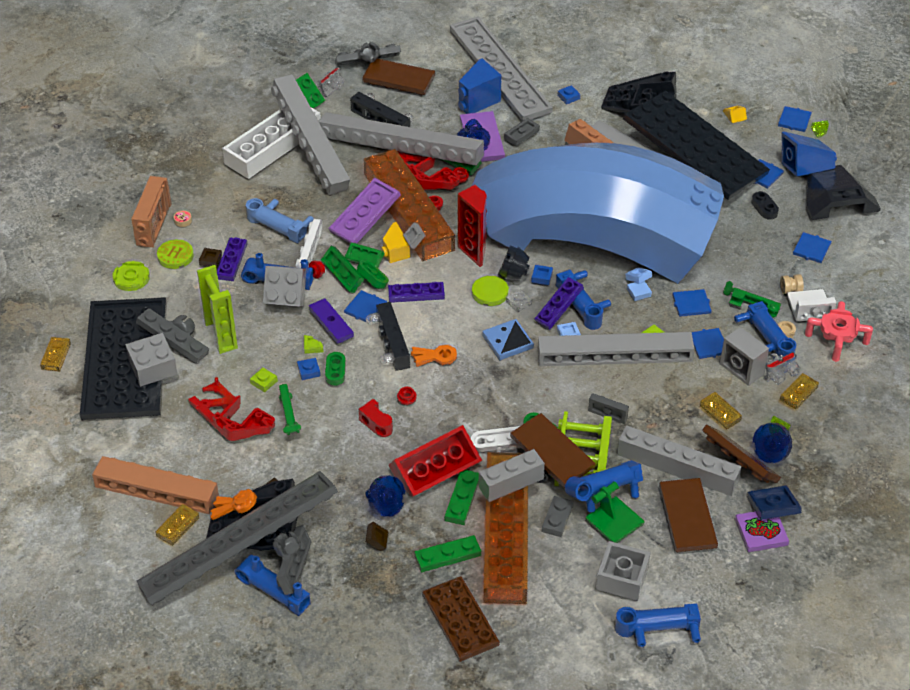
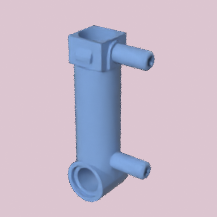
M257 198L246 202V213L249 222L261 223L288 236L290 240L299 243L305 237L307 227L314 219L312 216H308L303 222L298 219L295 221L273 210L279 204L277 199H273L267 206H264L263 201Z

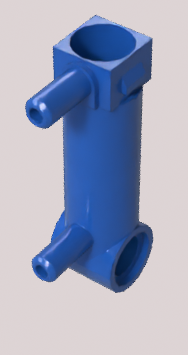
M257 253L255 255L256 258L246 260L241 272V278L250 284L257 283V281L265 282L266 266H288L264 263L263 254ZM303 259L301 260V268L307 269L305 289L310 290L313 282V268H309L308 260Z
M570 269L556 274V287L559 289L568 277L577 281L587 277L588 273L586 270L573 274ZM583 289L571 304L584 319V326L590 330H596L602 326L603 309L610 307L611 301L607 299L596 304Z
M762 301L748 305L747 312L734 316L736 323L749 320L751 324L756 326L767 341L768 345L766 346L769 348V352H775L776 361L783 360V357L794 353L795 356L796 342L785 335ZM794 357L791 358V359H789V360H787V361H785V362H783V363H781V364H790V363H792L793 360H794Z
M631 460L580 478L573 476L566 481L565 491L573 498L586 501L588 512L595 511V503L591 499L592 496L597 494L600 488L603 486L607 487L613 481L619 487L630 484L631 497L638 498V482L643 481L641 464Z
M249 555L235 569V575L241 582L246 585H254L288 607L291 612L298 616L311 604L310 593L302 589V584L299 582L293 584L294 592L292 594L285 595L282 588L277 584V574L266 568L260 561L259 556Z
M697 603L684 604V607L634 610L631 607H622L616 613L615 631L619 636L627 638L635 634L637 645L644 647L646 645L644 632L685 628L690 630L692 641L698 643L701 641L699 632L701 618Z

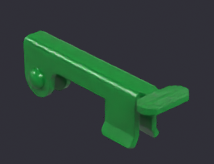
M731 281L726 282L723 293L728 296L733 292L730 304L741 307L743 301L751 304L762 301L768 308L769 314L773 318L777 316L781 303L736 287L733 288Z
M287 384L279 385V400L282 401L286 419V426L283 432L287 435L293 432L299 433L301 425L295 421L291 403L292 393L289 392Z

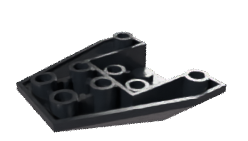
M666 71L609 86L601 108L625 114L664 91L671 93L676 98V72Z
M835 165L834 169L807 174L806 209L811 220L829 218L831 207L859 204L863 214L879 212L881 210L876 198L842 165Z
M294 480L273 481L251 490L257 496L255 505L247 512L238 513L233 510L215 520L210 519L206 539L294 487ZM298 517L293 522L286 523L278 528L273 534H268L261 538L258 543L246 548L259 551L274 549V539L281 533L286 534L289 538V531L294 532Z

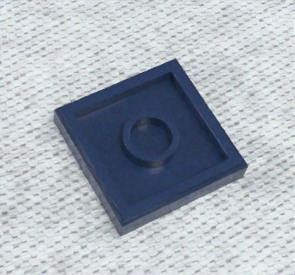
M787 485L747 492V498L761 520L801 513L802 507Z

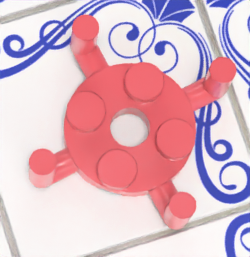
M840 301L837 309L830 310L828 314L825 313L822 319L808 318L805 336L811 337L814 325L820 326L823 337L827 340L835 341L832 360L838 362L843 342H853L858 332H864L862 343L869 345L873 327L860 324L859 319H855L850 311L845 310V303Z

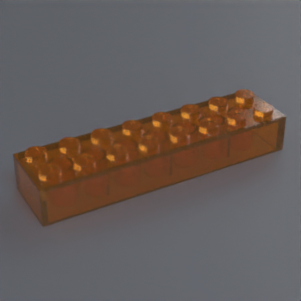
M396 149L364 158V175L369 182L376 178L400 192L401 196L391 205L388 211L398 223L402 232L405 233L415 222L419 224L426 235L414 249L422 262L455 251V234Z
M487 452V468L523 453ZM528 486L490 502L486 499L483 603L527 604Z

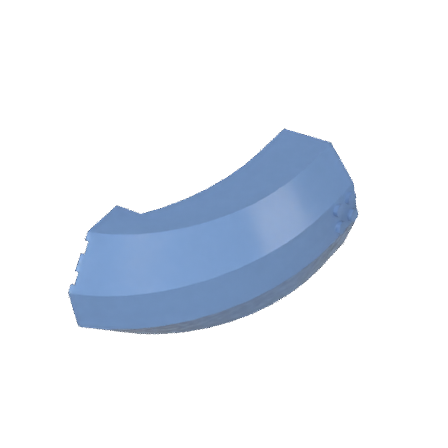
M578 143L532 149L512 154L479 170L472 186L477 185L487 194L486 227L488 230L486 232L490 238L507 247H510V245L516 248L520 247L524 251L532 239L562 240L591 245L627 257L677 284L702 257L718 221L724 198L721 183L692 167L651 150L616 143Z

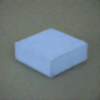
M637 267L625 274L626 280L641 283L652 277V271Z
M645 281L627 284V290L634 301L648 298L652 295V291Z
M576 322L557 325L559 336L581 335Z

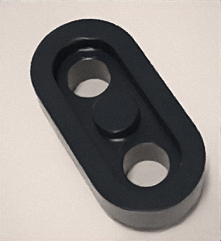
M759 191L752 195L751 203L763 218L772 220L778 216L779 207L767 193Z

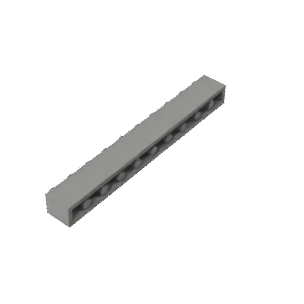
M327 112L318 120L329 139L477 165L484 156V140Z

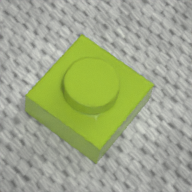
M263 367L250 378V384L263 392H266L278 382L277 376Z

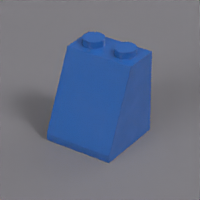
M483 58L479 59L459 80L458 106L466 114L476 113L501 102L502 75Z
M782 132V165L794 175L802 176L835 168L836 153L823 142L794 133Z

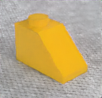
M397 222L392 223L383 238V247H381V251L385 253L383 257H386L389 263L410 258V246L405 240Z

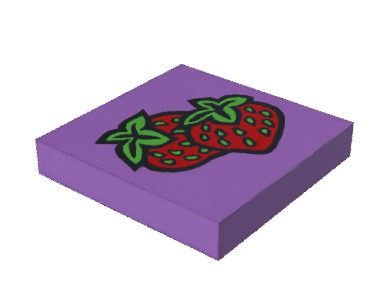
M756 511L736 515L735 520L748 552L789 545V539L780 517L761 520Z

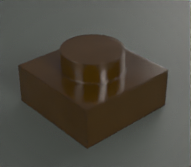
M204 248L199 258V265L207 267L215 265L217 268L222 257V250Z
M371 522L367 525L365 542L382 551L387 548L389 531L377 523Z

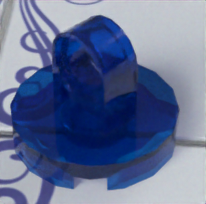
M477 119L469 120L465 128L457 133V136L484 140V151L488 148L491 139L489 132L482 128Z
M767 423L761 425L754 433L753 443L755 442L756 449L754 451L760 460L766 463H778L790 455L792 438L789 431L783 425Z
M382 475L373 481L370 488L366 490L365 495L370 508L375 514L382 517H392L403 508L404 502L402 500L403 495H406L404 485L399 478Z

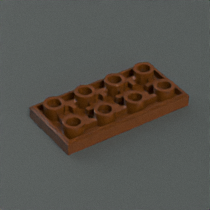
M376 59L370 63L362 79L363 82L371 85L376 84L386 88L425 95L435 77V70Z
M542 413L510 432V437L525 452L535 449L544 462V470L563 488H565L566 481L573 476L580 478L595 468L596 463Z
M707 424L702 429L707 434L706 439L721 447L720 450L728 456L737 459L736 462L739 465L751 470V474L759 480H763L766 483L770 481L778 483L781 479V476L722 431Z
M701 479L661 481L659 488L675 551L685 552L718 548V541Z
M462 576L422 591V596L459 662L500 645V641Z

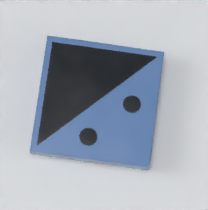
M517 319L482 331V336L499 360L534 348V343Z

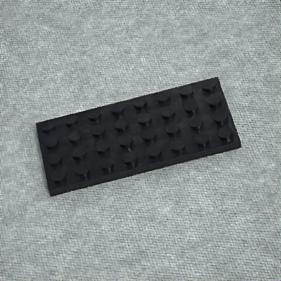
M667 91L624 114V121L672 158L721 183L724 198L727 200L768 175L770 171L762 162L758 161L749 152L745 151L736 142H733L724 133L717 130Z
M166 297L90 302L80 406L81 420L161 415L163 379L140 387L128 360L125 344L154 336L138 325L136 321L148 308L166 319Z

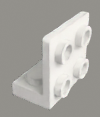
M823 289L788 292L787 294L796 322L807 321L810 317L822 319L825 313H830V310L836 307L835 297L827 298Z

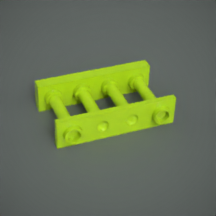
M215 265L197 270L204 322L206 326L214 325L219 354L238 349L229 291L220 292Z
M564 411L563 419H559L558 429L566 435V430L598 433L601 436V439H597V441L568 437L578 447L595 448L596 451H600L595 456L587 455L596 463L595 466L598 468L593 470V472L589 471L583 476L605 470L612 417L604 416L603 424L599 423V425L567 422L568 412ZM555 480L554 486H559V483Z

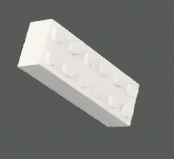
M311 107L317 120L321 118L320 112ZM278 110L223 147L224 164L249 179L297 146L299 139L293 134L292 126L286 121L283 110Z

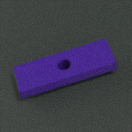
M229 238L217 269L218 280H235L248 244L247 239Z
M568 277L534 318L536 323L550 330L584 289L583 285Z
M443 282L388 285L389 302L391 303L445 299Z
M326 298L309 305L311 313L337 344L354 337L352 329Z

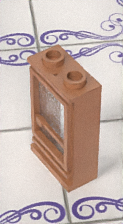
M150 176L131 219L136 246L154 248V243L167 211L171 207L167 178Z

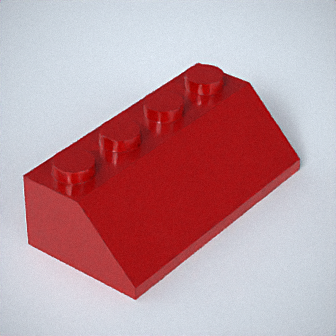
M473 185L458 193V248L481 267L483 266L486 249L487 194L477 185Z
M462 425L393 460L388 466L397 483L414 497L481 462L482 459Z

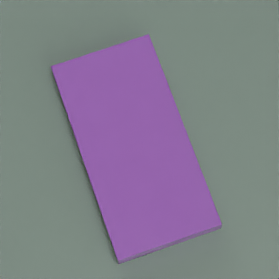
M493 111L460 115L464 137L484 140V156L481 162L505 158Z
M374 178L328 229L346 242L357 244L401 194L393 187Z

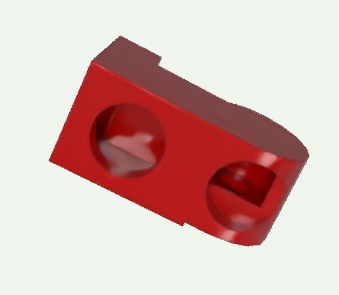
M375 399L370 400L358 409L359 421L380 437H388L392 434V417L379 410V403Z

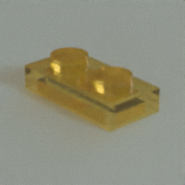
M51 337L40 364L41 370L61 371L71 346L70 339Z
M802 373L781 394L780 401L797 410L818 388L819 382Z
M716 392L700 401V407L725 429H729L742 420V415Z
M182 504L155 531L156 537L173 546L199 519V513Z

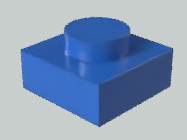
M571 85L558 90L557 96L567 105L580 100L581 94Z
M535 265L531 282L550 285L553 267Z
M316 358L297 361L301 380L321 376Z

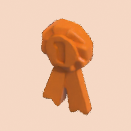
M440 345L435 350L412 347L411 356H414L416 367L432 361L441 365H450L457 359V350L451 345Z
M250 489L239 491L233 498L217 496L216 501L213 502L216 508L210 510L212 513L210 517L212 520H215L233 510L238 513L247 512L255 505L257 496Z

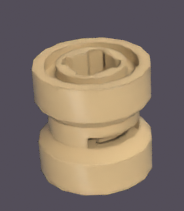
M796 274L793 277L788 275L781 276L780 287L782 293L788 294V292L803 291L802 275Z

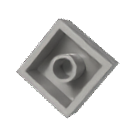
M266 266L263 303L304 306L307 269Z
M739 327L724 338L720 365L749 386L764 375L769 348L749 332Z
M163 333L125 344L128 360L140 387L178 375L175 358Z
M609 541L597 574L596 590L638 601L649 568L651 552Z

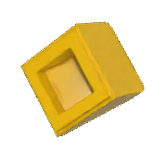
M737 105L723 109L724 114L732 123L747 119L745 107Z

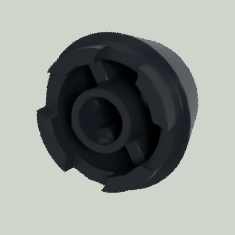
M510 245L498 276L503 277L504 280L520 281L522 275L526 276L530 265L527 263L530 257L520 247L516 248Z

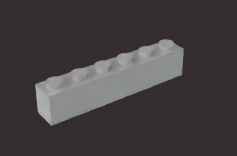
M627 425L619 438L617 455L682 479L700 478L702 486L729 496L733 495L739 482L742 466Z

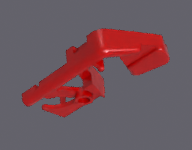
M395 150L391 151V155L417 190H437L439 188L452 190L459 185L460 177L448 167H444L431 176L424 173L433 167L435 158L401 154ZM408 161H414V162H418V164L414 165V164L412 163V164L409 165L407 162H408Z
M215 377L214 383L203 387L202 391H214L222 395L223 398L199 400L196 396L188 399L189 404L229 441H237L253 437L254 435L269 434L275 427V418L259 408H255L241 424L230 420L240 408L241 396L235 397L218 381V377ZM221 406L224 409L221 413L217 411L215 414L209 410L210 407Z

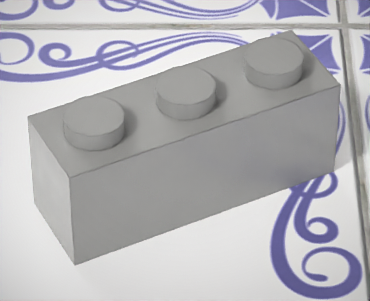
M535 449L484 469L479 472V489L488 502L543 480L544 462Z

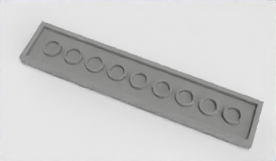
M479 17L450 25V31L475 62L483 58L502 75L501 95L522 121L526 118L534 119L553 112V107Z

